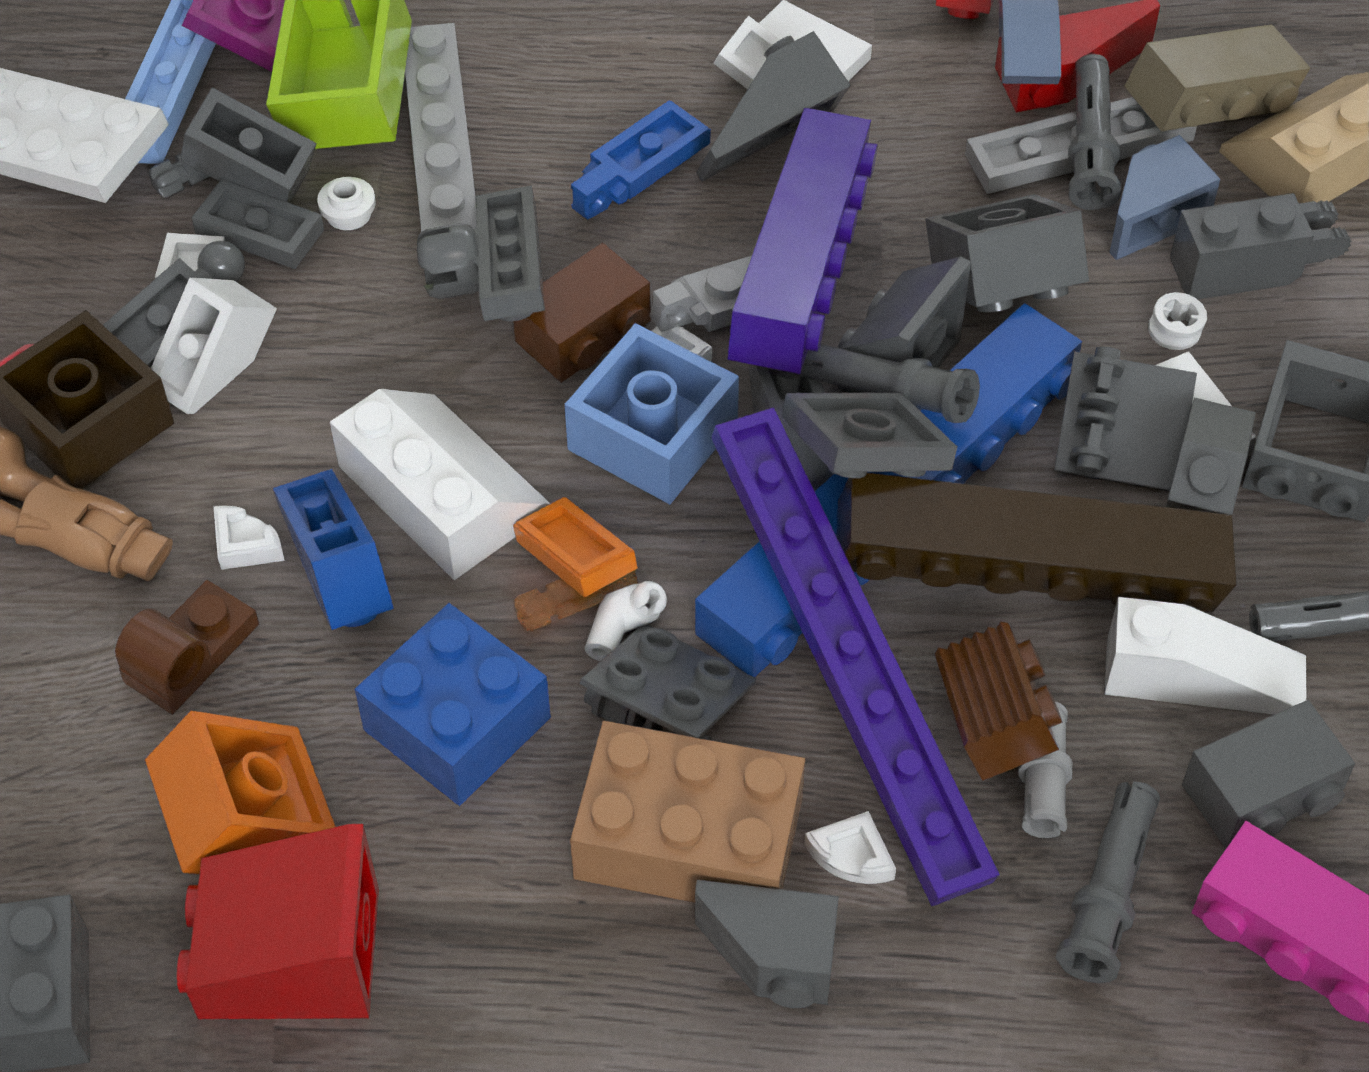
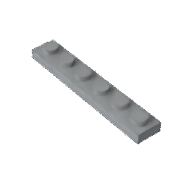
M455 23L411 27L405 78L421 232L425 229L457 223L471 225L474 229L477 225L476 196Z

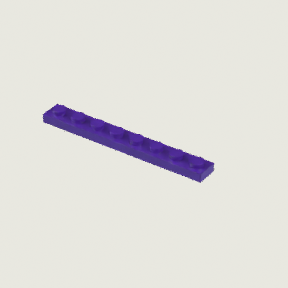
M774 407L715 425L711 439L931 907L992 884L1000 874Z

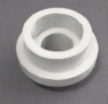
M341 177L328 182L322 187L317 198L321 215L331 226L340 230H354L365 225L369 221L376 204L374 190L371 185L356 177Z

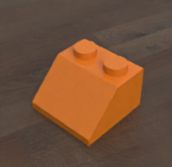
M190 711L145 759L182 873L200 874L201 858L335 827L298 727Z

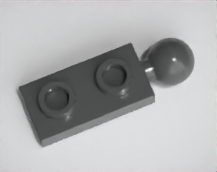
M214 241L207 244L198 256V269L196 271L192 270L180 258L177 259L105 322L103 326L151 368L189 278L234 280L236 282L240 280L244 273L245 260L242 252L234 244L227 241Z

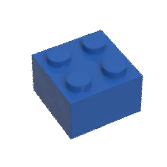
M450 603L443 607L355 688L363 730L458 806L463 804L551 718L547 676Z

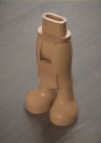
M0 426V496L24 502L21 509L0 498V535L15 538L16 543L19 545L36 546L46 549L88 570L103 573L110 571L111 576L119 579L129 573L145 581L152 580L171 552L172 539L152 531L153 527L148 519L138 517L129 508L115 500L76 488L68 484L59 475L48 478L36 472L26 464L25 446L21 437L15 432Z

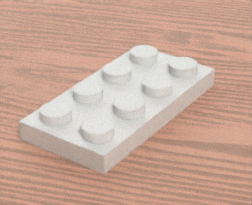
M0 68L1 175L106 203L169 125L161 108Z

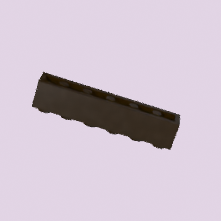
M867 473L866 476L861 478H848L838 499L837 539L853 572L868 580H885L894 576L921 579L922 583L932 587L966 584L984 586L986 590L995 594H1013L1019 591L1048 593L1051 598L1059 601L1093 598L1111 600L1114 605L1117 604L1118 597L1185 604L1204 613L1214 612L1237 585L1232 515L875 473Z

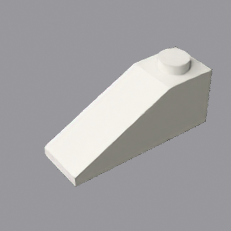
M1118 597L1107 638L1104 695L1275 715L1306 701V655L1185 604Z

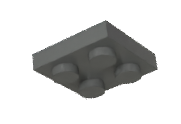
M786 393L782 418L802 438L803 442L828 466L829 470L839 476L861 478L866 476L867 472L892 471L902 476L920 477L926 471H947L953 469L957 446L901 393Z

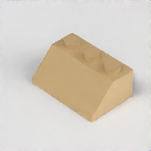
M1369 72L1343 76L1285 110L1222 143L1219 152L1270 197L1294 193L1298 203L1311 201L1317 203L1320 200L1331 201L1369 179Z

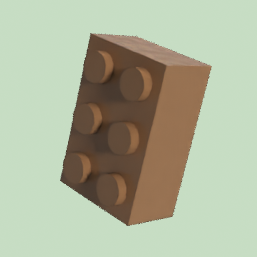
M603 721L570 839L574 879L694 903L697 880L783 889L803 798L806 758Z

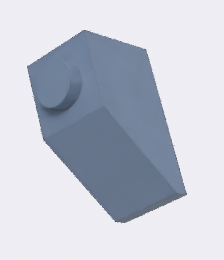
M1180 135L1157 145H1148L1132 155L1109 252L1115 260L1176 234L1182 210L1214 206L1220 178Z

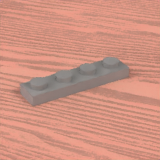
M1133 97L1111 102V135L1120 145L1119 160L1132 157V155L1148 145H1157L1178 135L1186 142L1194 141L1197 126L1161 131ZM1076 111L967 139L965 156L986 194L1074 172V168L1068 160V147L1077 135Z

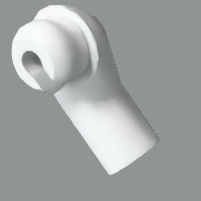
M644 581L640 584H633L607 594L599 605L584 647L587 655L597 661H602L620 645L623 634L656 620L667 603V596L663 587L653 581Z

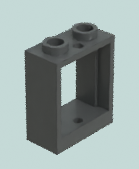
M1286 340L1242 487L1263 493L1273 499H1285L1320 509L1333 516L1348 517L1366 522L1369 514V447L1361 473L1272 448L1271 446L1285 400L1369 423V362ZM1335 379H1342L1345 382H1338Z

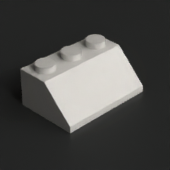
M378 389L330 421L339 467L453 580L462 576L515 538L513 524L550 504L434 394Z

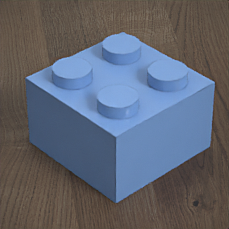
M635 323L564 404L568 450L670 505L716 449L711 439L715 425L738 419L739 376Z

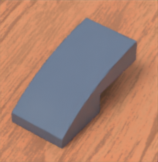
M999 0V37H1002V84H1058L1061 78L1058 0Z

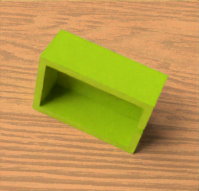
M285 0L266 103L272 119L317 143L315 149L396 141L412 23L404 0H351L360 26L353 25L344 0Z

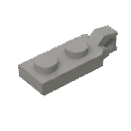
M752 256L685 275L672 281L669 285L654 290L652 310L650 312L651 319L661 332L692 322L696 325H704L708 332L731 325L732 311Z

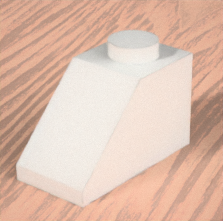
M189 278L151 366V369L162 379L168 401L186 414H195L255 360L277 308L234 280Z

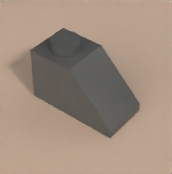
M1194 397L1166 507L1228 515L1233 514L1248 455L1256 412Z
M697 880L695 889V924L756 996L771 998L774 1003L788 1008H805L813 1003L828 1005L839 896Z

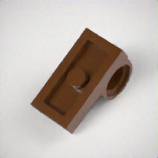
M206 580L169 618L155 609L148 608L140 611L123 628L115 648L116 659L123 682L173 715L259 625L256 610L209 580Z

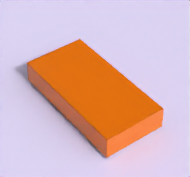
M566 497L513 524L517 542L584 598L638 568L635 552L632 548Z

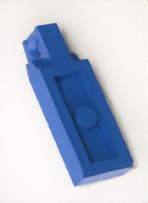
M667 101L590 154V163L583 169V176L571 184V189L573 190L572 209L588 220L607 210L612 200L619 205L626 202L628 198L632 199L709 145L711 129L674 102Z

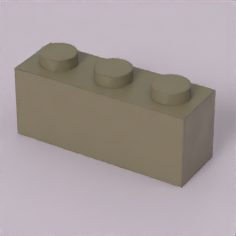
M1271 24L1147 42L1124 87L1161 131L1281 112L1296 100L1299 93L1298 89L1309 72L1310 67Z

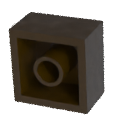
M87 310L0 367V419L2 423L21 437L24 445L56 475H59L68 484L79 489L84 488L175 424L161 377Z

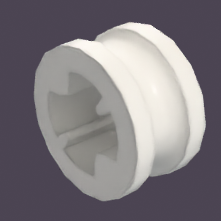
M1173 292L1165 294L1157 300L1154 306L1153 315L1148 323V332L1152 339L1162 347L1171 350L1190 348L1198 342L1207 321V311L1199 300L1186 293ZM1170 316L1174 321L1170 322L1167 318ZM1186 320L1189 323L1185 326L1181 321Z

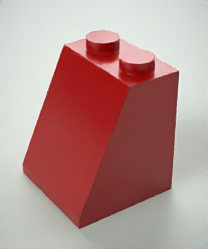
M346 824L201 858L198 885L188 886L185 899L186 924L188 928H193L190 950L180 951L177 963V986L179 993H187L197 1019L369 1018L379 887L364 824Z

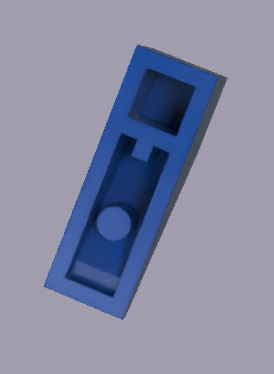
M329 469L273 488L277 503L313 592L331 629L334 630L342 626H362L374 620L377 614L394 609L375 541L334 471Z

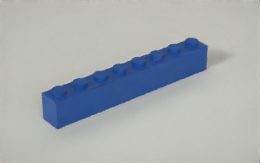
M1024 303L949 370L954 371L955 369L967 368L975 370L979 377L980 390L978 402L967 422H948L941 413L921 410L957 446L953 469L947 471H926L923 476L909 478L964 484L978 469L981 471L988 470L1000 456L1004 445L1016 433L1024 435L1032 429L1038 421L1043 408L1055 397L1061 400L1067 396L1074 351L1080 352L1082 341ZM888 471V472H867V473H875V474H883V475H892V476L907 477V476H902V475L896 474V473H894V472H892V471ZM834 474L815 491V494L837 537L838 499L848 478ZM760 541L695 599V634L741 671L754 678L770 663L778 665L783 662L794 649L798 637L803 633ZM854 572L859 585H864L869 581Z

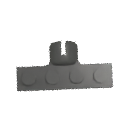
M532 185L476 195L477 225L474 229L471 225L457 223L425 229L418 235V264L424 269L427 284L424 288L430 297L440 300L474 294L479 290V300L484 321L494 319L509 322L519 321L529 317L533 312L545 310L537 210Z

